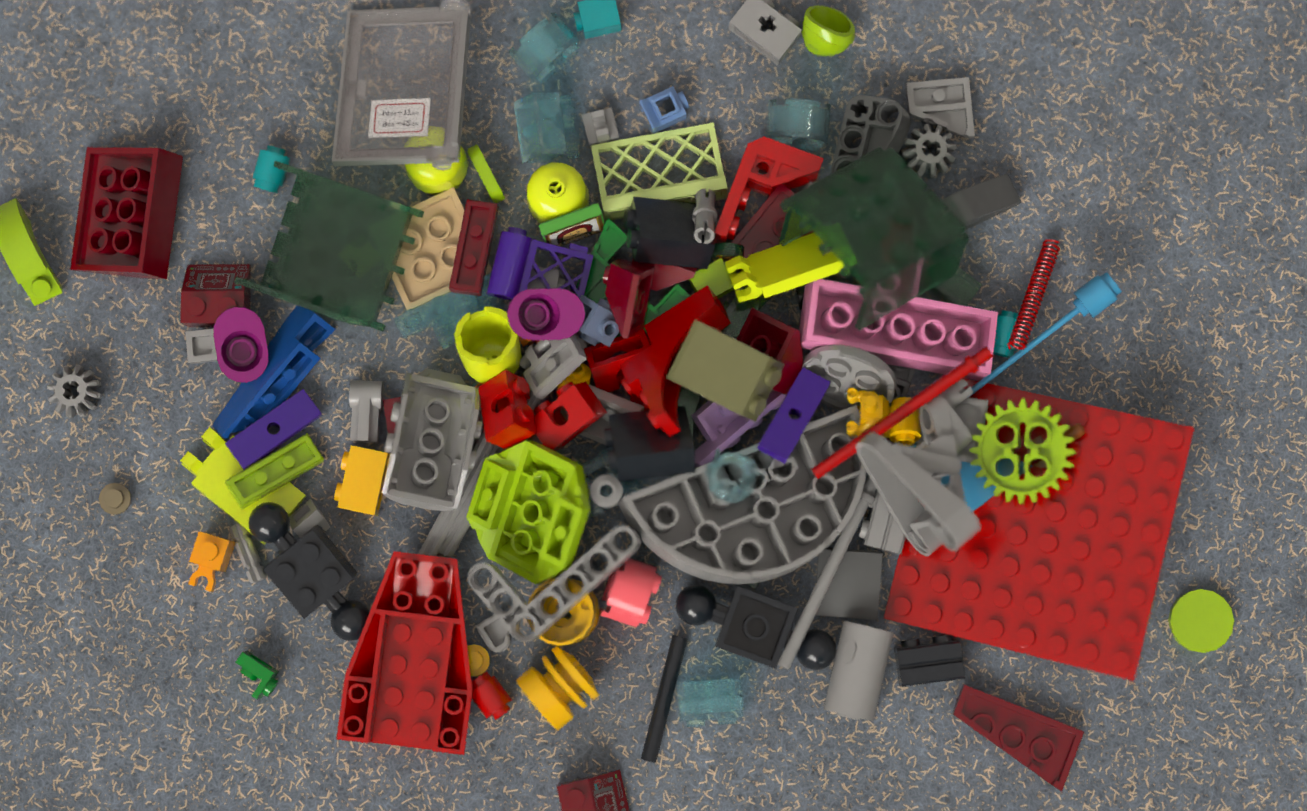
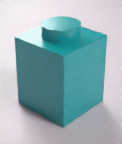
M584 0L577 2L579 12H575L573 15L577 31L583 30L585 39L621 31L616 0Z

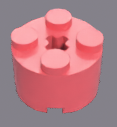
M629 558L609 576L602 600L607 602L606 609L600 608L599 615L633 627H637L639 623L646 625L652 608L648 606L651 593H657L662 576L656 573L657 568Z

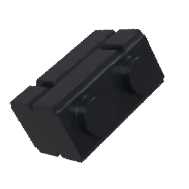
M951 635L932 637L933 643L920 645V639L901 641V647L894 648L899 686L904 687L965 679L960 640H952Z

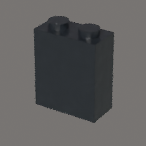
M633 197L631 207L625 210L623 217V226L628 228L627 247L632 250L633 261L708 269L715 241L713 239L710 243L704 244V235H702L701 243L695 240V224L692 220V214L696 203Z
M685 406L677 407L680 431L671 437L661 427L656 429L647 416V412L650 410L609 415L610 428L604 429L606 448L612 447V450H608L609 468L616 469L618 482L695 472L694 444Z

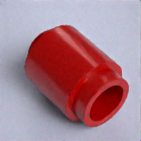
M488 671L472 681V700L486 719L493 716L497 720L511 710L508 704L512 699L495 676L491 677Z

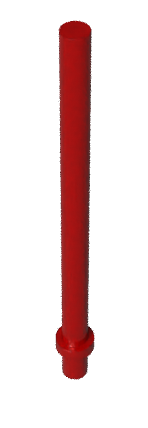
M985 346L973 356H965L963 363L811 468V471L817 479H820L857 453L856 444L869 433L883 435L971 372L973 374L979 371L978 367L994 357L993 354Z

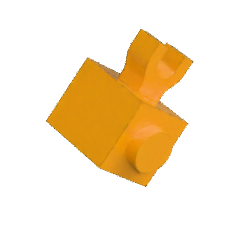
M199 531L189 560L191 563L198 564L199 567L191 575L188 585L197 586L198 579L201 576H205L208 580L205 590L213 592L216 585L215 571L226 572L236 542Z

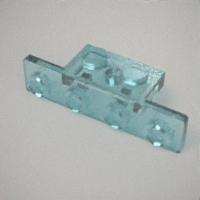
M491 272L485 276L481 296L450 292L443 296H437L430 302L418 308L407 310L402 315L396 317L394 321L403 338H407L432 326L443 350L456 344L454 333L457 323L468 312L473 314L484 310V307H493L490 302L493 296L487 294Z

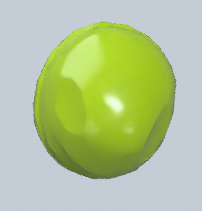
M814 5L806 9L802 23V36L806 48L811 53L818 56L838 55L854 42L855 26L843 12L820 5Z

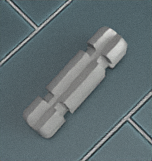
M239 523L231 526L229 532L232 539H235L237 542L235 547L243 567L248 569L246 574L249 582L257 583L267 578V574L263 571L264 567L259 564L261 559L253 539L248 537L250 533Z

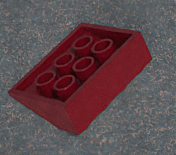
M86 148L70 270L135 278L167 279L183 162L182 155L161 148Z

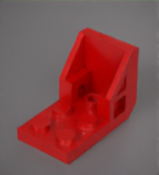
M765 136L748 143L715 229V243L725 246L727 239L734 240L741 219L737 217L738 210L745 211L751 190L769 197L775 188L781 184L792 190L807 185L809 182H815L824 158ZM759 170H764L766 174H760Z

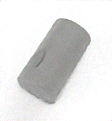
M843 621L824 710L854 720L874 721L894 632Z

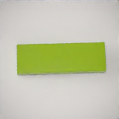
M308 433L227 479L225 484L243 510L323 463L324 458Z

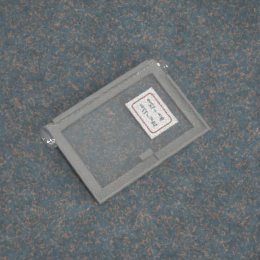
M440 0L439 7L351 10L347 12L332 153V164L334 167L432 163L436 169L448 170L452 167V163L460 162L471 24V0Z

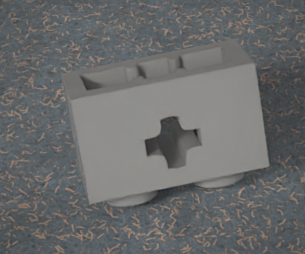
M746 0L729 22V30L779 66L801 37L802 29L799 28L800 24L791 15L785 13L783 16L774 9L775 5L770 0ZM769 22L773 24L772 30L761 31L762 24L767 25Z

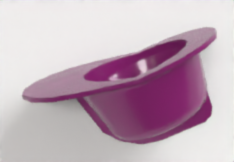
M559 288L529 289L521 291L514 296L509 304L507 317L514 333L523 339L561 340L570 338L579 331L584 323L585 311L583 303L578 296L569 290Z
M233 307L225 310L218 316L213 331L219 367L227 378L233 381L246 383L253 381L264 373L268 365V348L264 326L260 317L250 309Z

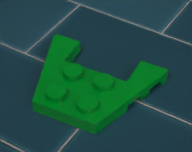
M611 219L605 222L603 231L591 252L593 260L584 296L596 303L599 302L600 298L608 302L605 295L607 285L603 284L604 272L606 267L610 266L609 261L627 243V235ZM580 279L578 280L577 285H576V288H577V289H578V286H579V281H580ZM677 283L655 307L648 302L644 325L690 297V295ZM620 331L615 338L622 336Z

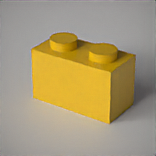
M352 445L349 452H344L341 462V470H345L343 483H337L334 494V501H338L337 508L373 516L379 515L389 453Z

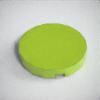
M1197 589L1189 591L1176 599L1170 609L1168 622L1171 632L1179 645L1189 651L1205 653L1215 651L1227 642L1233 631L1234 617L1231 607L1222 596L1214 591Z

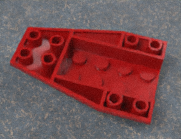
M394 551L345 673L336 739L429 749L433 752L465 755L473 688L458 559Z

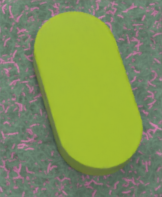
M476 144L468 148L467 153L493 203L505 200L479 146Z

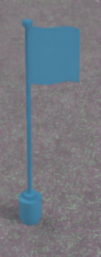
M1107 272L1101 276L1097 274L1075 291L1074 295L1077 299L1072 303L1076 308L1027 344L1026 349L1019 350L993 370L990 375L984 377L971 387L973 394L1078 313H1081L1083 317L1090 314L1094 318L1118 300L1116 296L1122 291ZM915 442V444H914L913 446H910V447L915 448L917 442ZM1005 458L998 463L997 468L1000 475L1005 477L1012 474L1014 463L1011 459ZM960 461V476L966 504L974 512L994 496L996 486L993 485L985 489L983 485L987 477L976 478L975 476L981 470V466H973L971 463ZM1020 461L1019 477L1025 473L1024 462ZM949 475L941 477V484L950 483Z

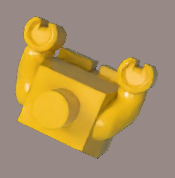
M853 387L847 389L848 402L850 404L860 402V406H857L860 413V425L855 421L847 422L846 431L849 437L860 435L889 414V400L883 395L867 390L858 391ZM889 430L881 436L889 438Z

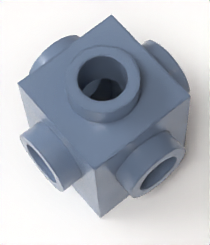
M582 295L580 300L584 306L585 317L584 323L579 329L581 331L579 337L594 346L599 341L610 347L620 330L609 302L600 298L599 302L596 303Z

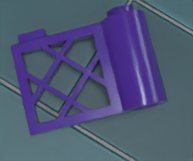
M509 227L508 231L501 232L487 288L488 295L512 301L514 296L521 291L527 290L528 283L538 277L545 289H550L551 287L543 274L558 266L567 283L558 288L563 289L569 285L579 299L584 295L593 260V255L587 254L588 247L570 243L568 248L541 242L527 237L526 230L516 227ZM537 248L549 251L555 264L540 271L534 261ZM557 254L564 255L566 257L560 260ZM571 257L584 261L582 273L573 279L570 278L562 264ZM533 267V269L536 272V275L530 278ZM580 279L579 286L577 289L573 282Z

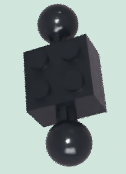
M266 502L255 507L249 516L250 532L261 542L274 543L282 552L269 562L263 571L304 619L324 603L332 612L330 622L333 632L339 638L346 641L359 640L368 618L369 610L361 602L355 600L347 601L339 592V590L355 578L358 572L318 525L296 541L288 531L290 526L289 515L281 505Z
M702 585L685 587L678 594L675 603L678 616L689 625L698 626L707 623L709 620L722 625L715 647L774 669L777 667L783 648L786 647L793 633L790 629L798 609L736 586L729 607L716 603L713 593ZM820 629L808 630L796 654L797 659L808 669H824L835 658L836 644L832 636Z

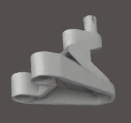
M961 379L941 395H938L920 408L919 415L924 441L915 448L901 444H891L877 433H869L856 444V452L901 531L912 546L924 556H929L942 544L948 549L956 551L975 535L981 527L977 517L966 504L960 476L961 462L957 458V454L972 442L971 433L953 410L973 394L971 386L966 390L963 389L968 385L964 379ZM949 475L950 483L941 484V477Z

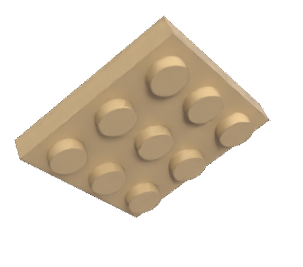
M454 187L368 226L408 313L452 293L449 290V284L464 215V208ZM489 262L485 277L491 275L492 272Z

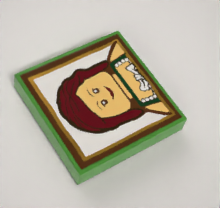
M595 203L540 223L539 228L545 243L562 247L602 232L605 222L599 203Z

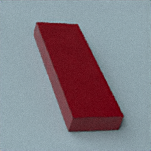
M466 200L449 284L450 292L474 296L482 295L499 209L497 203Z

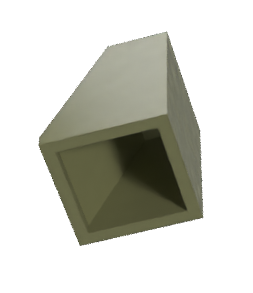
M695 320L666 378L756 422L758 416L765 410L767 399L773 387L779 382L781 371L785 364Z

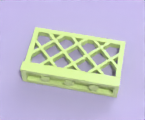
M714 122L591 145L605 222L608 219H622L625 210L630 209L633 197L696 203L695 195L701 189H706L705 197L707 198L709 189L712 190L716 195L715 201L727 199L728 187L724 176ZM709 132L711 142L704 152L690 144L695 135ZM673 139L682 145L674 157L660 150L665 140ZM643 145L651 150L643 163L629 155L634 146ZM686 148L700 156L692 169L678 161ZM711 150L713 151L714 158L708 155ZM613 151L621 157L613 168L610 169L600 162L599 153ZM655 154L669 162L661 175L647 167ZM624 160L638 167L630 181L617 173ZM706 160L716 166L717 176L704 178L696 173L702 162ZM673 166L687 173V176L680 183L674 184L665 178ZM602 170L608 173L605 179L603 178ZM643 171L657 179L651 188L642 189L634 184ZM612 177L626 185L620 194L607 196L605 187Z

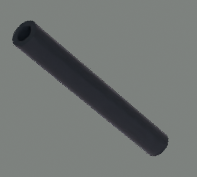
M672 635L641 755L642 760L653 763L657 761L687 638Z

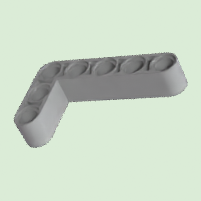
M626 526L616 527L530 603L523 598L499 568L492 564L479 563L474 565L469 571L468 583L515 639L522 642L534 641L634 555L640 548L641 539L638 532L633 528ZM622 532L630 533L633 539L631 547L627 550H621L617 546V537ZM599 553H603L608 559V566L602 572H597L592 565L593 558ZM483 569H488L492 574V581L487 587L481 586L478 582V574ZM573 575H579L584 583L583 589L578 593H573L568 588V581ZM504 593H508L513 598V606L507 612L499 607V598ZM550 596L555 597L559 602V609L553 615L548 614L544 609V602ZM524 618H530L534 623V632L530 636H524L520 631V622Z

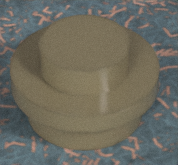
M108 484L100 492V506L109 514H121L131 504V493L122 484Z

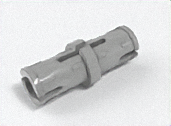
M701 189L695 195L696 207L693 210L692 220L695 224V240L701 243L702 235H704V244L713 241L715 237L714 224L717 222L716 195L709 189L707 198L705 197L706 189Z

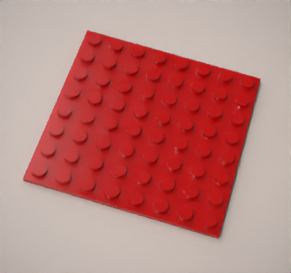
M962 378L968 383V385L963 388L964 390H966L970 386L973 387L976 383L979 382L971 379ZM987 383L969 398L988 400L987 413L993 417L997 415L996 405H999L1006 411L1008 410V400H1011L1015 407L1019 408L1021 399H1025L1027 408H1031L1036 400L1039 402V411L1041 412L1045 407H1051L1049 417L1052 418L1060 414L1062 418L1058 426L1069 425L1071 428L1077 423L1081 424L1085 429V434L1067 445V449L1076 451L1075 455L1067 456V461L1074 464V468L1064 467L1063 472L1067 474L1069 479L1058 478L1056 480L1061 488L1060 490L1054 489L1052 486L1048 487L1049 498H1046L1041 492L1037 493L1038 499L1036 503H1033L1029 495H1026L1024 504H1019L1017 495H1014L1013 499L1007 502L1005 491L998 497L993 496L973 512L980 523V530L956 551H952L942 544L932 554L924 556L905 537L902 553L898 557L883 619L1135 682L1195 428ZM1025 423L1020 424L1021 446L1014 450V454L1019 455L1022 462H1024V457L1028 451V448L1025 447ZM1011 426L1001 428L998 433V438L1003 444H1009L1015 437V431ZM1040 426L1032 430L1031 440L1039 435L1044 440H1047L1048 433L1044 427ZM1036 459L1031 463L1033 467L1030 468V472L1033 476L1041 477L1046 473L1047 468L1034 466V464L1043 459ZM1025 473L1019 477L1020 480L1025 479Z

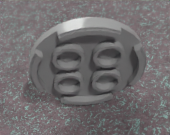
M828 345L814 349L804 359L802 368L804 367L831 382L821 402L832 408L844 410L854 405L860 406V402L850 404L847 400V389L852 387L858 391L867 390L883 395L889 400V404L894 397L897 382L893 371L884 361L867 351L851 346Z

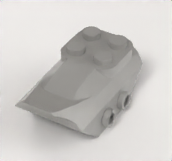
M425 368L417 375L405 374L400 403L394 402L390 421L396 422L394 434L388 433L384 452L390 453L382 494L386 498L403 505L432 511L458 509L468 469L473 470L476 461L477 451L472 450L473 440H479L483 421L477 420L480 405L478 388L468 386L460 375Z

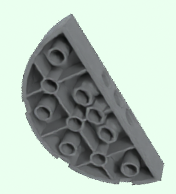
M854 405L808 423L786 464L758 450V443L697 467L694 473L680 474L624 496L618 505L631 528L638 532L643 543L661 559L687 574L704 580L728 584L757 583L784 576L802 567L826 549L844 530L860 501L867 471L857 453L854 465L850 457L820 479H817L811 471V468L857 437H849L846 429L848 421H855L860 425L858 407Z

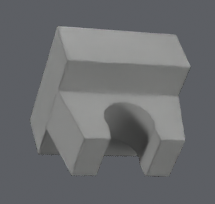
M612 107L582 115L589 147L620 139Z
M214 328L185 332L188 363L197 364L217 361L213 337Z
M309 499L289 516L290 526L300 538L316 525L321 526L325 531L330 528L320 508L312 499Z

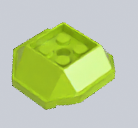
M534 440L524 441L501 453L485 458L466 518L472 529L476 530L479 542L488 559L536 585L551 580L568 570L572 566L590 511V489L585 481L583 465Z

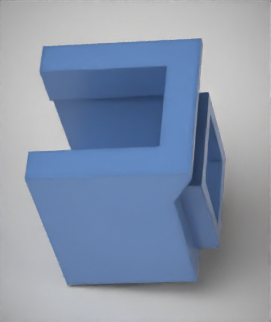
M674 86L639 101L640 109L648 119L652 134L687 119L685 110L690 108L682 91L676 93ZM670 98L676 110L662 116L657 104Z

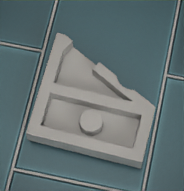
M969 77L906 83L907 106L910 117L936 127L938 125L942 126V129L967 139H974L975 131Z

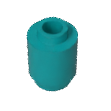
M270 145L267 146V150L260 149L252 177L255 179L253 187L278 193L279 186L283 187L290 162V157L285 156L286 150Z
M1001 310V314L998 315L993 355L1010 358L1014 355V351H1018L1012 345H1010L1011 349L1007 346L1017 321L1018 313Z

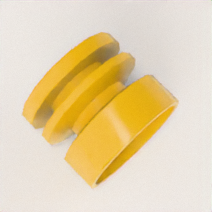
M556 579L547 580L536 587L528 603L534 600ZM569 579L568 588L571 592L578 593L583 589V582ZM590 592L569 611L572 615L571 618H561L539 638L548 644L562 646L579 643L590 636L598 624L600 610L598 598L594 592ZM553 596L548 597L544 602V609L548 614L553 615L559 609V602ZM527 618L528 624L534 632V623L530 618Z
M556 645L551 649L559 660L556 665L544 655L541 659L548 670L544 675L531 666L516 679V682L545 719L559 731L574 718L568 703L573 700L577 705L585 709L588 705L580 693L585 691L593 700L599 697L600 694L596 690L593 678L573 655Z

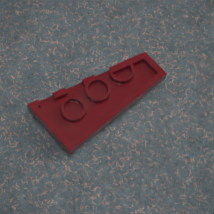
M963 684L952 715L1062 792L1084 731Z

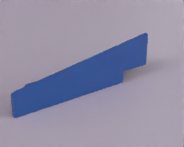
M300 301L268 344V365L264 373L253 381L240 384L213 423V428L223 438H229L231 433L243 431L285 402L321 359L313 350L335 331V328L304 302Z

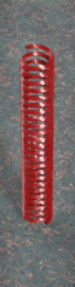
M1047 239L1043 242L1030 283L1025 292L1024 300L1022 301L1023 304H1021L1018 317L1016 318L1017 321L1007 344L1009 349H1011L1010 345L1016 349H1026L1027 340H1029L1028 336L1031 335L1030 332L1032 327H1034L1033 323H1035L1034 319L1037 318L1036 315L1040 309L1039 306H1041L1040 302L1043 301L1042 298L1046 292L1045 289H1047L1046 285L1049 284V277L1051 272H1053L1052 268H1054L1055 260H1057L1058 252L1060 251L1057 245L1046 242L1059 244L1060 242L1057 240Z

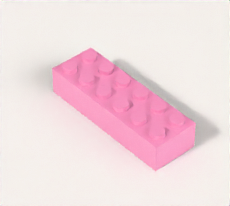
M819 279L808 283L804 288L799 326L802 349L814 350L828 345L851 346L877 356L886 364L945 375L963 363L965 356L969 355L971 357L985 346L993 354L998 312ZM993 357L979 366L977 373L973 374L971 372L964 378L980 381L990 375Z

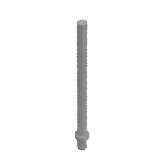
M868 476L864 484L860 501L854 514L841 532L777 665L789 670L868 505H872L875 500L873 495L877 488L870 476Z

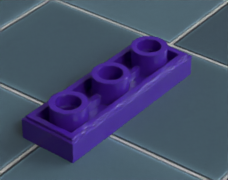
M803 367L757 449L786 464L831 382ZM794 414L798 419H792L789 415Z
M302 389L227 441L225 446L242 469L245 470L320 418L322 413L305 390ZM276 426L280 431L277 434H270L268 429Z

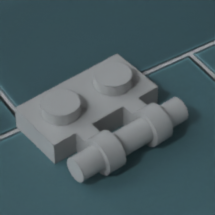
M573 335L566 339L540 340L536 345L531 344L525 350L520 366L526 370L523 375L534 396L543 400L580 366L587 357Z

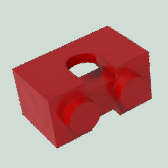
M644 329L629 338L622 336L614 338L610 347L599 343L596 346L584 348L596 388L606 392L620 389L621 379L624 378L620 365L650 346ZM618 351L627 352L611 358V356Z
M504 370L478 387L486 441L508 449L520 444L536 433L534 413L527 404V400L530 399V387L526 379Z
M572 381L567 383L556 392L559 397L553 403L547 400L533 410L536 414L534 416L535 434L543 446L553 451L562 449L608 413L586 381L574 384ZM562 407L568 413V420L560 412Z

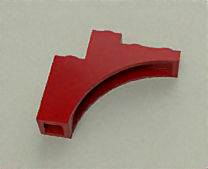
M708 285L644 325L649 337L648 342L650 346L620 365L624 375L621 382L630 396L636 394L642 403L650 409L647 412V416L656 429L661 427L669 437L680 431L677 403L681 385L666 377L694 321L697 320L718 331L731 324L722 302Z

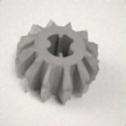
M925 124L923 126V134L915 128L911 132L914 139L906 138L904 145L910 149L903 152V157L914 158L909 162L908 168L913 169L917 165L920 166L917 173L920 177L923 176L926 169L929 171L930 178L936 177L937 169L945 174L948 171L946 163L953 164L956 159L950 154L957 149L956 144H946L951 139L952 134L946 133L943 137L939 135L942 131V126L938 125L934 133H932L929 124ZM934 146L936 148L935 157L932 154L926 156L923 153L926 147L931 148Z
M76 365L73 371L69 366H64L62 370L64 376L58 373L52 374L57 384L47 385L48 390L55 392V394L48 397V401L50 403H57L55 411L57 413L65 411L68 418H73L76 412L80 417H86L87 411L85 406L91 410H96L97 406L91 400L92 398H102L101 393L93 390L101 386V381L92 380L95 373L92 370L84 372L81 365ZM71 386L77 387L76 390L79 392L77 397L72 396V392L69 390Z

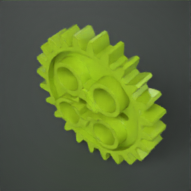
M1021 399L1019 408H1016L1014 403L1008 400V410L1004 411L999 405H996L997 415L995 417L988 413L984 414L989 422L987 425L976 424L982 431L981 436L972 435V439L979 444L978 447L969 449V452L978 454V458L970 463L973 466H981V470L975 476L976 478L987 477L983 485L985 489L993 485L996 486L994 490L995 497H998L1005 491L1007 502H1010L1014 495H1017L1019 504H1024L1026 495H1029L1033 503H1036L1038 499L1037 493L1041 492L1046 498H1049L1048 487L1052 486L1054 489L1060 490L1061 488L1056 480L1058 478L1069 479L1067 474L1063 472L1064 467L1074 468V464L1067 461V456L1075 455L1076 451L1067 449V444L1072 443L1075 439L1074 437H1064V433L1070 427L1069 425L1058 426L1062 418L1060 414L1052 418L1049 417L1051 412L1050 406L1045 407L1041 412L1039 411V402L1036 400L1031 408H1027L1025 399ZM1021 423L1026 424L1025 447L1031 449V453L1024 457V480L1019 479L1020 456L1014 454V450L1021 446ZM1005 426H1011L1015 431V437L1009 444L1001 443L998 438L1000 429ZM1041 426L1047 430L1048 437L1043 444L1037 445L1032 442L1030 435L1034 428ZM1009 458L1014 463V471L1011 475L1004 477L998 472V463L1002 459ZM1036 459H1043L1047 464V471L1041 477H1035L1030 472V465Z

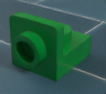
M243 651L235 662L242 667L240 672L253 681H256L258 678L261 679L252 697L256 700L261 699L263 695L269 697L279 682L275 679L279 671L251 652Z

